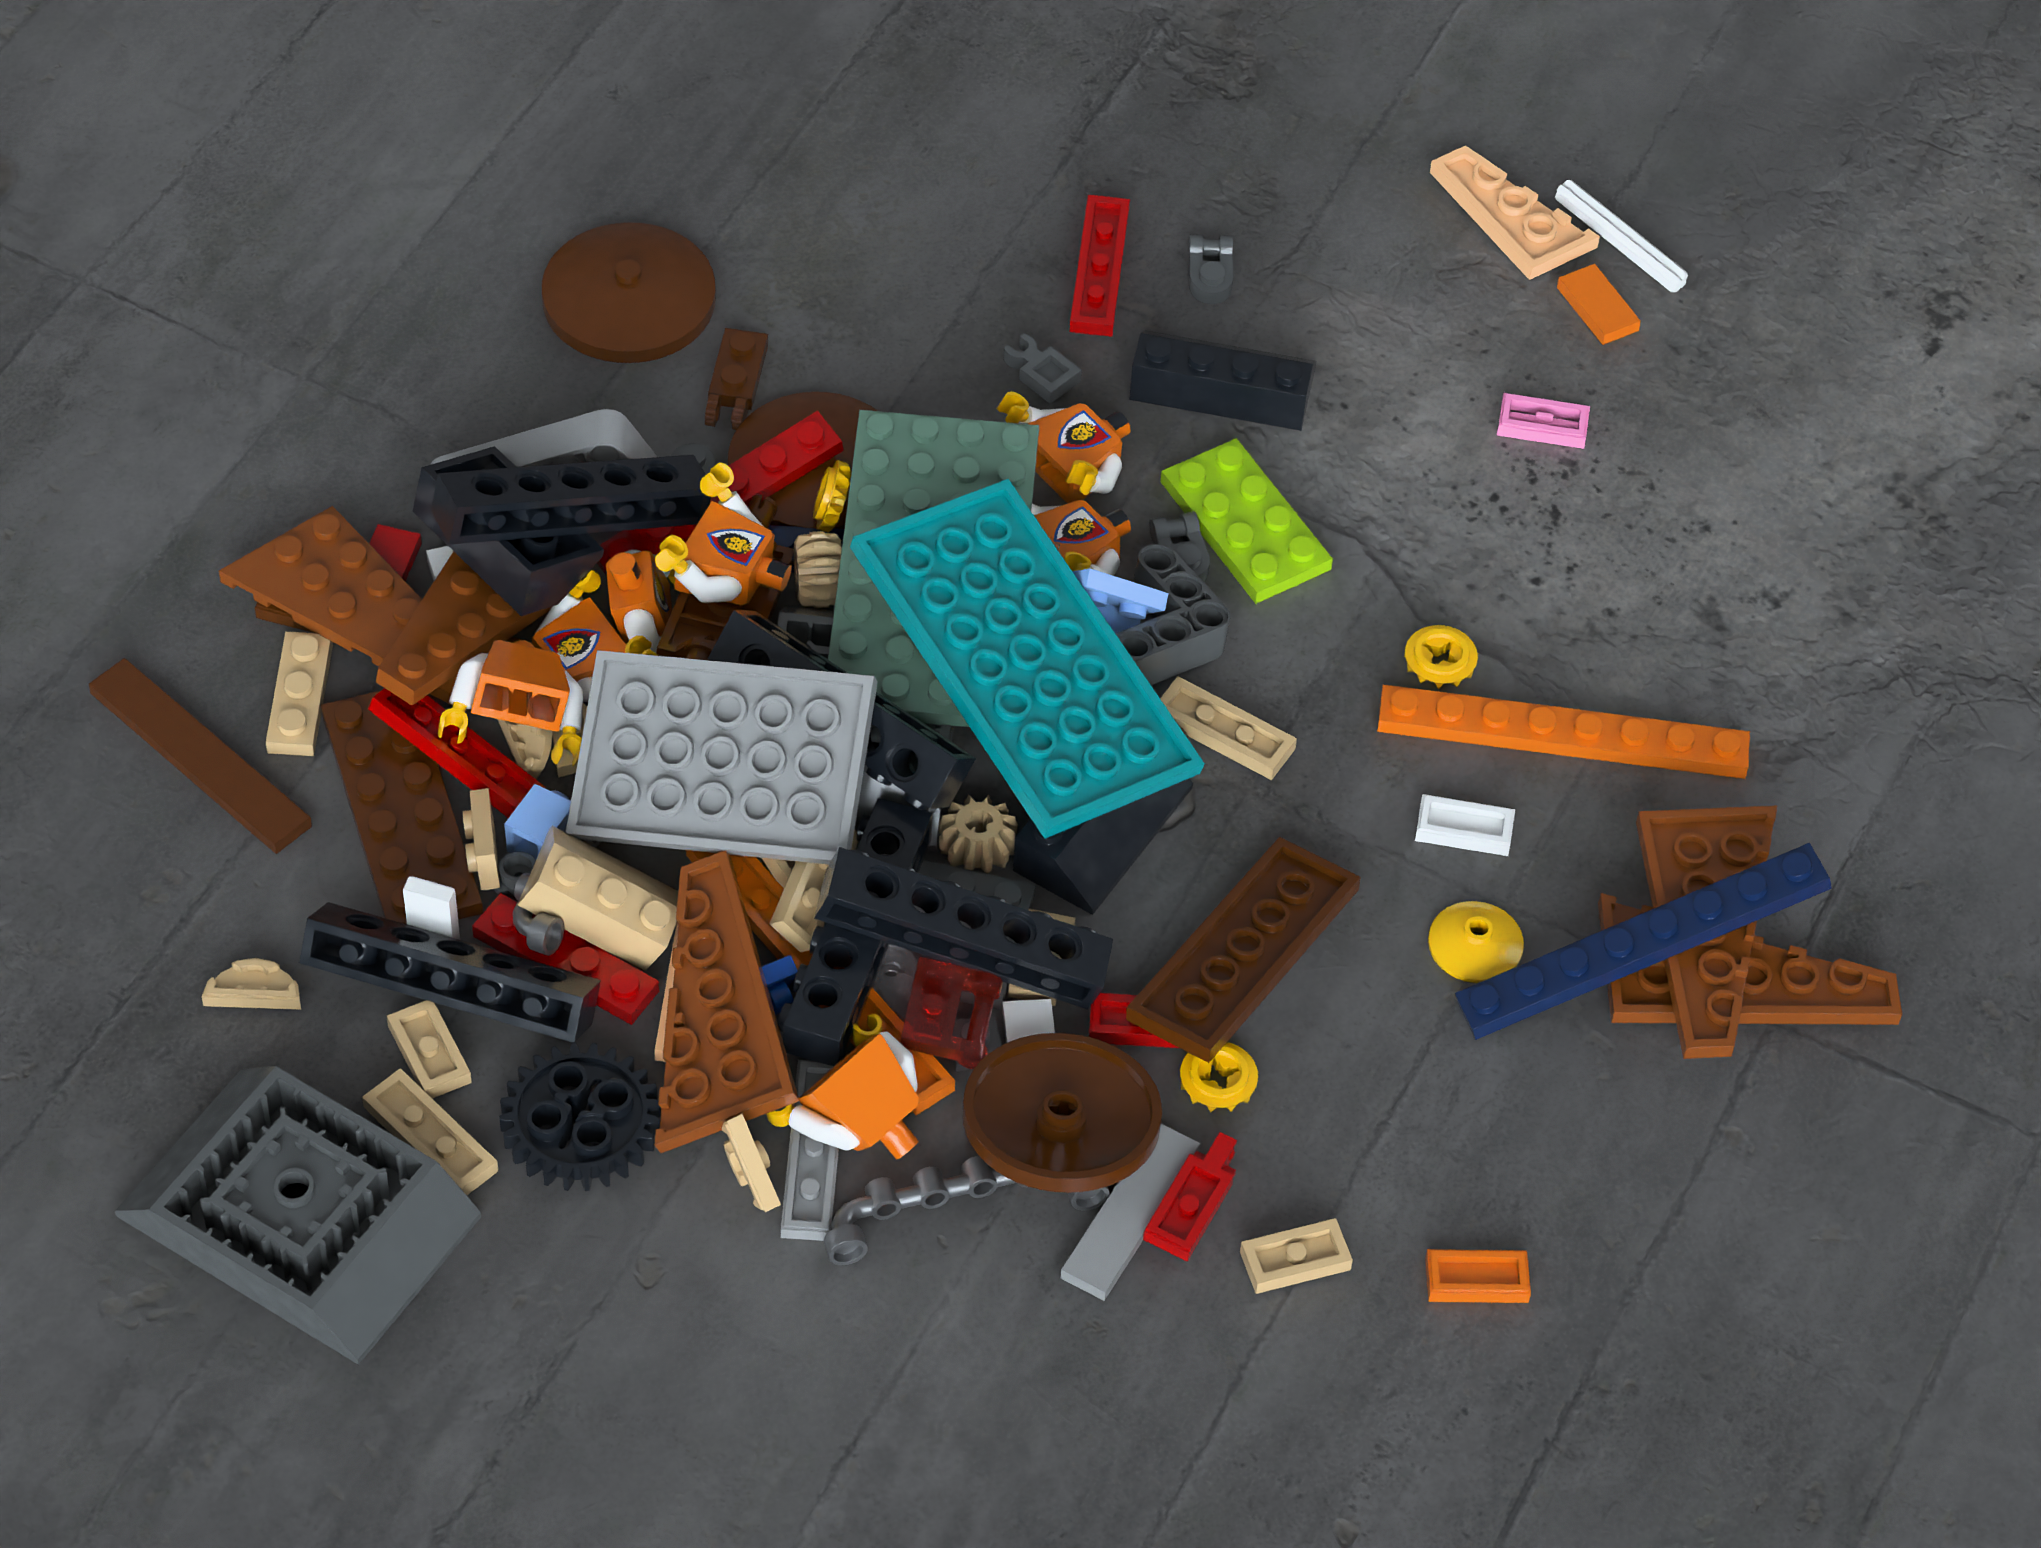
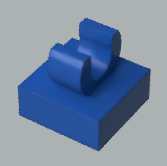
M791 955L762 966L775 1015L781 1013L786 1002L792 1004L794 1001L788 986L794 981L798 970Z

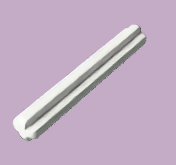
M1566 180L1563 184L1559 185L1555 198L1560 204L1670 292H1677L1680 288H1683L1688 277V273L1574 181Z

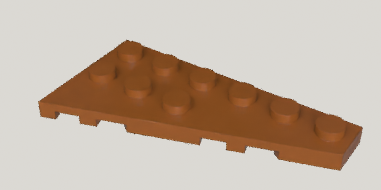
M333 506L219 570L221 583L232 589L239 586L252 593L254 600L266 607L272 604L291 614L294 622L351 652L357 649L370 656L372 663L380 666L422 601V598ZM457 675L430 694L450 704L449 699Z
M453 551L378 667L376 683L407 703L414 705L456 676L465 661L480 653H489L494 641L508 640L546 614L552 607L520 616Z
M1778 805L1639 811L1636 826L1653 909L1767 861ZM1757 921L1664 960L1683 1059L1732 1056Z
M721 851L682 866L680 869L676 920L679 923L677 947L673 948L672 966L675 970L673 988H669L663 1059L666 1061L664 1086L660 1087L658 1105L661 1107L660 1129H656L654 1144L660 1153L722 1131L724 1122L740 1114H743L745 1121L799 1101L732 859L727 851Z
M1601 893L1598 902L1601 931L1652 910L1653 907L1642 905L1640 910L1616 903L1617 897ZM1754 935L1739 1024L1899 1025L1902 1009L1895 973L1840 958L1834 962L1808 956L1807 949L1790 945L1788 950L1764 944L1763 937ZM1664 960L1607 984L1611 1023H1676Z

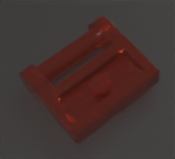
M919 957L900 1043L908 1050L957 1060L963 1067L974 1069L988 1055V1048L985 1046L994 1000L998 999L1001 995L1002 979L993 973ZM962 990L972 992L975 996L966 1039L952 1036Z

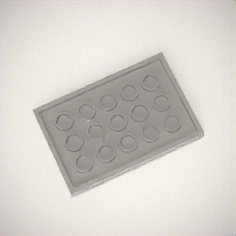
M597 650L565 833L583 840L710 853L727 851L730 855L829 865L839 847L848 850L852 849L878 681L874 676Z

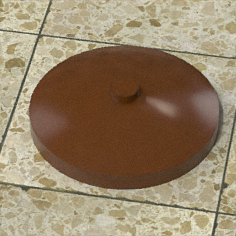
M615 223L585 231L560 247L550 259L542 278L543 310L552 330L573 349L603 361L640 363L671 355L692 343L704 331L710 322L715 308V277L713 269L704 253L684 236L652 224Z
M802 392L780 397L753 411L739 425L730 442L728 465L818 410L842 440L844 451L770 496L778 508L770 525L816 528L817 520L813 519V510L827 467L833 468L835 462L840 460L849 464L852 473L859 410H878L858 399L830 392ZM850 485L843 505V511L839 516L838 523L834 527L836 529H845ZM765 500L760 503V509L763 507Z
M1043 1033L1010 1041L990 1052L978 1063L969 1076L965 1087L962 1118L971 1146L984 1162L998 1173L1017 1183L1039 1190L1064 1193L1085 1192L1110 1186L1129 1177L1148 1160L1159 1139L1162 1103L1157 1086L1145 1068L1119 1048L1083 1035Z

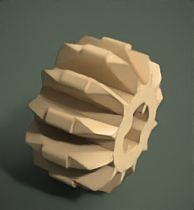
M823 531L798 535L794 541L793 549L797 600L804 607L829 608V606L835 605L842 552L841 539L835 533H825Z
M968 795L964 805L951 803L948 815H942V819L939 822V833L941 834L939 836V848L941 849V854L948 855L950 866L964 864V869L974 870V868H981L987 874L992 870V864L1005 868L1006 863L1009 861V855H1014L1015 837L1018 829L1015 816L1008 815L1009 810L1006 807V803L992 806L989 795L982 802H975Z

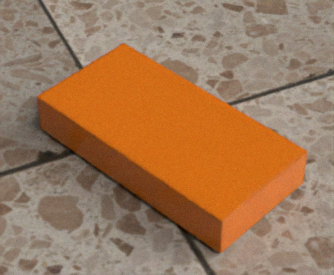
M1596 264L1559 277L1557 289L1602 345L1639 331L1641 320Z
M1427 1249L1425 1261L1428 1302L1529 1303L1531 1290L1527 1250Z

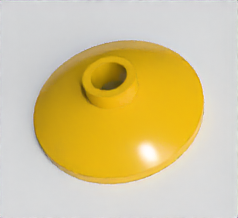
M1466 901L1453 904L1436 916L1430 927L1428 946L1434 961L1447 974L1465 982L1480 983L1517 967L1522 957L1524 939L1517 922L1501 908L1485 902ZM1472 932H1479L1484 935H1475Z

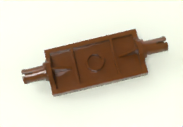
M756 495L751 498L748 508L762 525L769 529L778 510L777 504L767 496L763 507L760 509L759 505L762 501V495ZM774 541L772 559L792 566L794 562L793 549L777 545ZM760 584L749 603L744 605L730 602L703 603L693 594L680 592L658 643L656 654L666 657L709 660L708 657L734 610H753L770 621L782 591Z

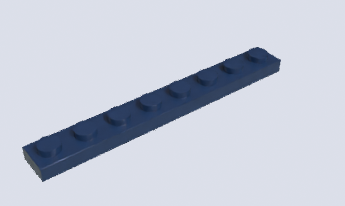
M1809 842L1456 992L1457 1003L1475 1040L1830 890L1832 889L1830 877Z

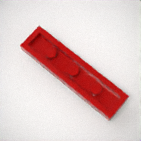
M1088 194L1069 332L1113 336L1130 199Z
M384 688L372 698L368 708L369 711L471 790L489 788L491 805L507 818L514 812L534 784L546 789L543 784L469 727H467L465 739L459 744L457 740L460 729L455 725L446 726L443 730L442 738H439L440 717L446 709L428 695L414 705H411Z
M502 893L496 897L472 925L473 937L498 951L601 980L596 1006L630 1025L637 1020L659 993V981L566 930H564L560 946L552 955H545L529 949L527 937L520 934L513 924V910L517 902Z

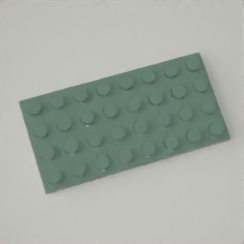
M859 410L828 660L849 674L874 676L878 681L877 693L922 723L969 727L851 550L850 545L853 536L1006 479L1010 480L1031 511L1039 425Z

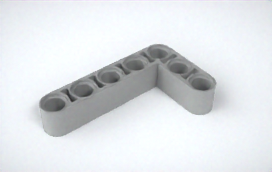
M602 409L446 454L434 459L431 464L493 446L504 454L516 467L657 457V455L626 416L616 410Z

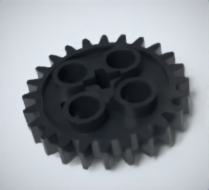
M572 1042L570 1053L567 1055H563L556 1046H553L551 1049V1060L546 1061L536 1054L533 1056L534 1070L520 1066L518 1068L519 1082H507L508 1097H503L500 1100L502 1115L499 1116L501 1132H504L505 1149H512L513 1162L515 1164L526 1161L527 1176L531 1177L542 1170L544 1185L549 1186L556 1177L563 1178L565 1191H569L574 1180H581L585 1191H590L593 1178H599L606 1187H609L610 1173L615 1171L626 1179L629 1177L628 1162L642 1167L644 1164L643 1150L654 1151V1135L656 1134V1129H660L659 1117H661V1107L658 1105L659 1100H657L656 1083H648V1071L646 1068L634 1071V1057L629 1056L621 1062H617V1048L612 1047L602 1056L598 1055L597 1043L593 1042L587 1053H580L577 1043ZM599 1083V1084L596 1086V1088L594 1089L593 1093L591 1092V1094H590V1096H589V1093H590L592 1087H593L595 1084ZM567 1086L577 1087L574 1090H562V1088ZM611 1103H619V1104H622V1105H620L619 1107H613V1108L606 1106V1105L611 1104ZM543 1125H555L552 1129L539 1128ZM572 1137V1140L569 1143L568 1147L566 1149H562L566 1145L568 1140L570 1141ZM593 1141L601 1143L597 1146L592 1147L584 1145L588 1142Z

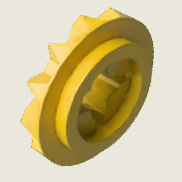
M837 460L833 468L827 467L813 510V519L817 520L816 528L818 530L829 533L838 523L839 516L843 511L851 478V470L846 462Z
M1432 625L1419 629L1408 639L1404 657L1407 661L1408 672L1416 673L1420 684L1428 680L1434 682L1439 690L1443 684L1451 683L1453 686L1458 687L1464 678H1471L1477 665L1478 653L1474 642L1462 631L1450 626ZM1450 650L1448 662L1443 660L1439 664L1432 663L1433 656L1439 657Z
M1227 1042L1209 1063L1190 1053L1186 1054L1180 1068L1181 1090H1186L1190 1095L1192 1104L1198 1102L1204 1104L1210 1112L1216 1108H1227L1232 1112L1236 1105L1242 1102H1249L1252 1093L1257 1088L1258 1069L1249 1053L1241 1047ZM1212 1065L1215 1071H1218L1222 1077H1227L1226 1088L1222 1089V1086H1219L1215 1080H1210Z

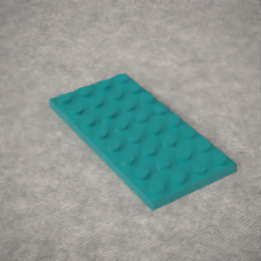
M1009 479L853 536L850 545L851 550L1044 839L1201 773L1205 763Z

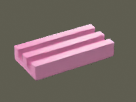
M1503 393L1497 435L1584 449L1590 406Z

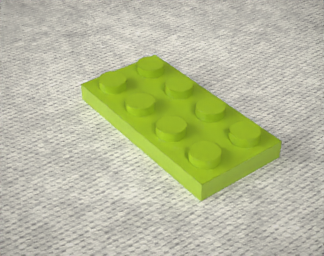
M1237 438L1161 471V484L1184 513L1196 512L1201 535L1255 604L1331 570L1333 558Z

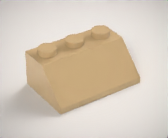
M552 825L538 854L518 906L535 915L546 913L562 919L564 930L646 971L668 947L677 924L678 891Z

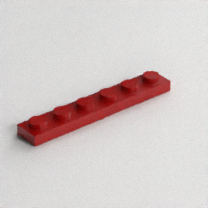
M817 410L728 465L734 475V481L728 488L731 492L736 491L747 507L751 498L756 495H762L763 501L767 496L770 497L844 451L842 440ZM718 496L712 497L711 502L718 503L720 499ZM696 525L623 530L600 544L604 549V553L597 564L607 576L606 563L615 555L628 550L651 551L652 554L657 555L661 551L660 544L668 536L676 535L686 543Z

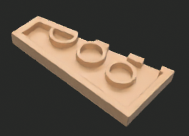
M1466 145L1431 161L1430 173L1529 280L1598 248L1599 235L1589 228L1583 232L1571 224V216L1559 208L1552 211L1537 201V193L1526 186L1523 188L1515 186L1506 180V172Z

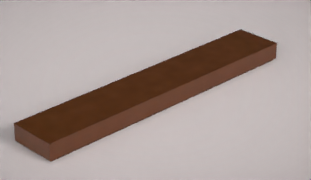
M123 658L89 683L91 695L275 854L279 853L312 827L309 815L127 659Z

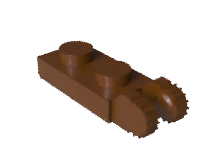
M725 328L708 391L705 426H716L720 417L721 406L734 408L731 414L733 430H737L739 425L747 418L748 410H752L768 348V334Z

